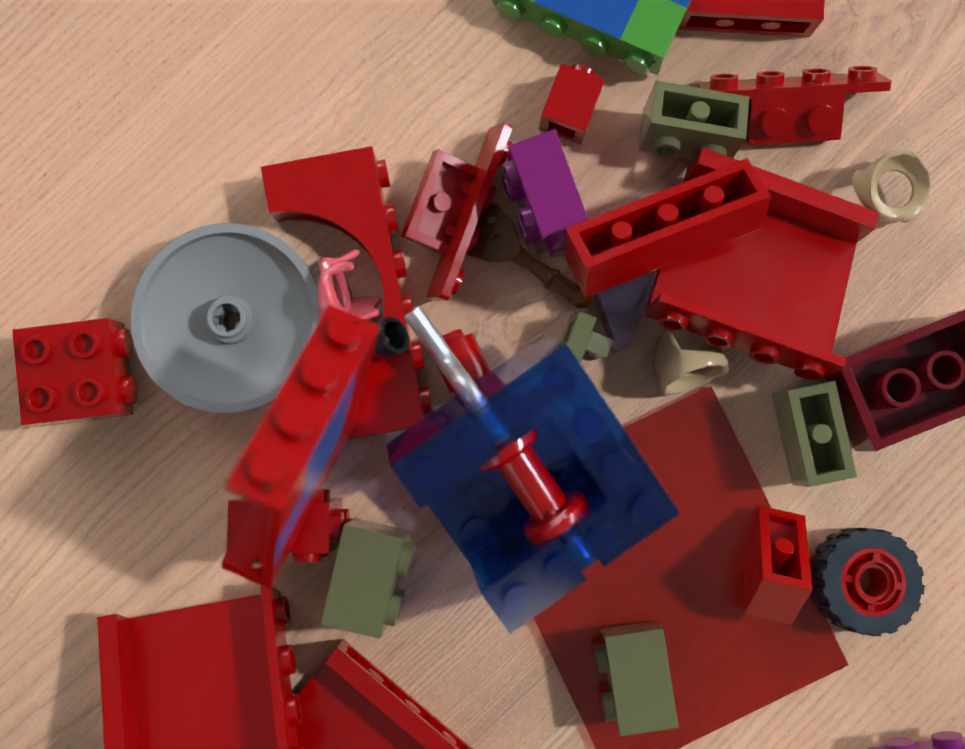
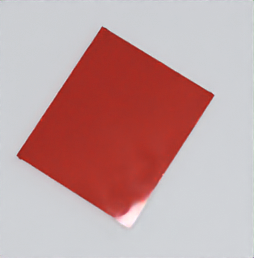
M712 386L701 387L698 392L545 465L563 493L570 491L579 492L588 501L589 506L585 514L574 524V527L595 556V559L586 567L578 568L557 537L540 544L529 542L524 535V529L530 515L507 483L490 492H483L477 497L596 749H679L849 665L827 619L819 613V607L816 603L812 602L810 595L792 625L744 615L743 573L755 514L759 505L770 508L771 506ZM656 621L664 630L679 728L620 737L614 721L606 722L601 692L609 691L606 672L598 673L594 644L602 643L600 629Z

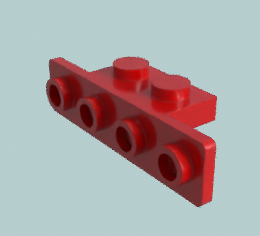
M852 66L848 68V74H831V70L823 68L805 69L802 71V76L785 77V73L780 71H762L756 73V79L738 80L739 76L735 74H714L710 76V82H698L697 88L748 96L749 106L745 141L749 145L841 140L845 94L891 91L892 80L878 73V68Z
M506 122L489 128L475 166L440 149L434 150L431 154L400 236L441 254L426 295L431 300L448 301L450 295H455L461 286L464 271L460 268L466 252H470L478 240L480 227L476 225L482 209H486L494 197L496 184L492 182L498 166L501 167L507 160L508 148L512 144L508 139L513 126Z

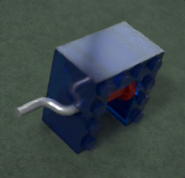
M418 306L404 316L458 395L386 444L389 465L421 509L428 504L470 563L480 593L510 634L587 580L581 571L596 560L603 567L607 566L680 514L567 343L544 334L474 382L421 306Z

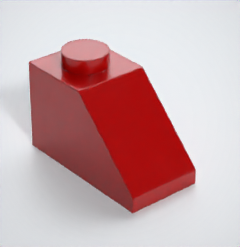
M759 505L755 514L743 573L744 615L792 625L812 592L805 515Z

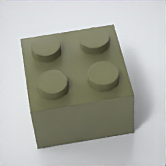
M358 518L344 524L321 625L379 639L387 625L395 627L405 590L397 589L399 576L406 578L407 572L410 571L416 545L415 543L407 542L410 530Z

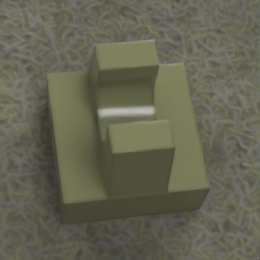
M578 311L570 315L555 358L570 364L581 363L584 354L597 359H601V357L607 358L613 340L593 332L596 317Z

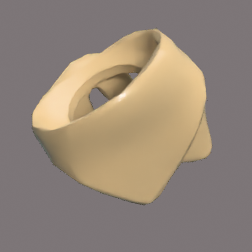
M900 149L882 155L870 166L856 171L848 181L850 185H853L863 206L879 212L878 220L881 222L876 224L878 228H883L890 223H897L898 221L904 223L913 221L927 203L931 188L929 171L920 156L912 151ZM898 171L904 174L910 181L912 187L911 197L903 207L891 208L885 205L879 198L877 184L880 177L886 172Z
M667 329L664 331L662 340L656 342L657 352L654 358V373L658 378L659 390L665 395H676L695 390L706 385L715 377L727 374L730 370L729 360L725 356V348L717 347L716 350L715 347H709L707 351L681 350L674 332ZM710 366V367L707 368V369H704V370H701V371L692 372V371H694V370H698V369H701V368H705V367Z

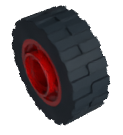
M875 528L841 529L842 532L832 533L827 536V540L823 544L820 543L814 550L816 551L814 558L810 559L812 594H810L812 602L816 603L819 607V613L824 618L830 619L832 621L831 624L861 635L882 636V633L892 634L899 631L897 628L907 625L912 620L911 616L914 612H918L921 603H919L920 598L924 594L925 585H922L923 569L917 562L918 556L914 550H910L906 546L907 542L901 537L892 536V533L889 531ZM867 570L870 575V584L863 592L860 586V578L862 573Z

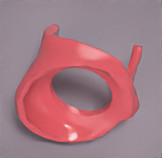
M354 249L338 258L325 257L320 260L319 268L321 275L318 285L320 319L329 304L364 320L379 315V310L376 308L382 303V298L379 296L353 298L343 273L354 269L353 263L348 261L360 254L359 249Z

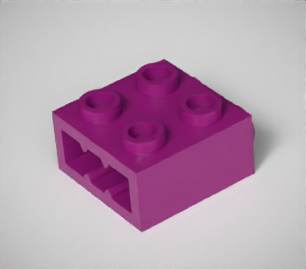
M554 129L509 145L507 162L502 164L505 175L501 176L510 203L518 201L520 219H517V223L525 245L533 244L537 255L549 252L550 257L565 254V228L588 220L563 148Z

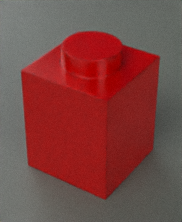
M561 63L541 114L539 129L545 132L555 129L559 137L581 145L605 79L597 77V73L584 65L573 64L570 67Z

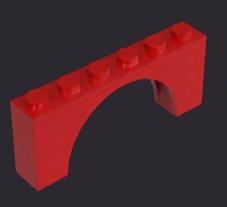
M373 146L262 166L261 172L269 214L278 223L305 221L326 225L344 233L357 242L373 259L380 274L384 291L383 319L387 317L398 319L405 326L409 335V348L405 353L392 359H380L373 355L357 422L347 441L427 426L425 416L434 413L429 387L420 388L417 375L418 369L425 368L420 341L411 342L408 322L404 318L406 314L414 309L411 295H402L400 278L408 277L403 250L394 251L391 233L399 232L395 206L394 204L386 205L383 188L391 187L386 160H377Z

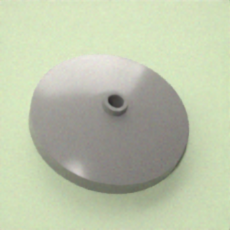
M237 223L211 224L188 231L172 240L154 256L137 284L131 306L130 322L131 334L138 358L150 378L164 392L192 408L214 413L235 414L268 406L273 403L320 321L318 284L304 260L283 240L267 231ZM234 314H239L240 322L235 323L234 330H230L228 326L229 318Z

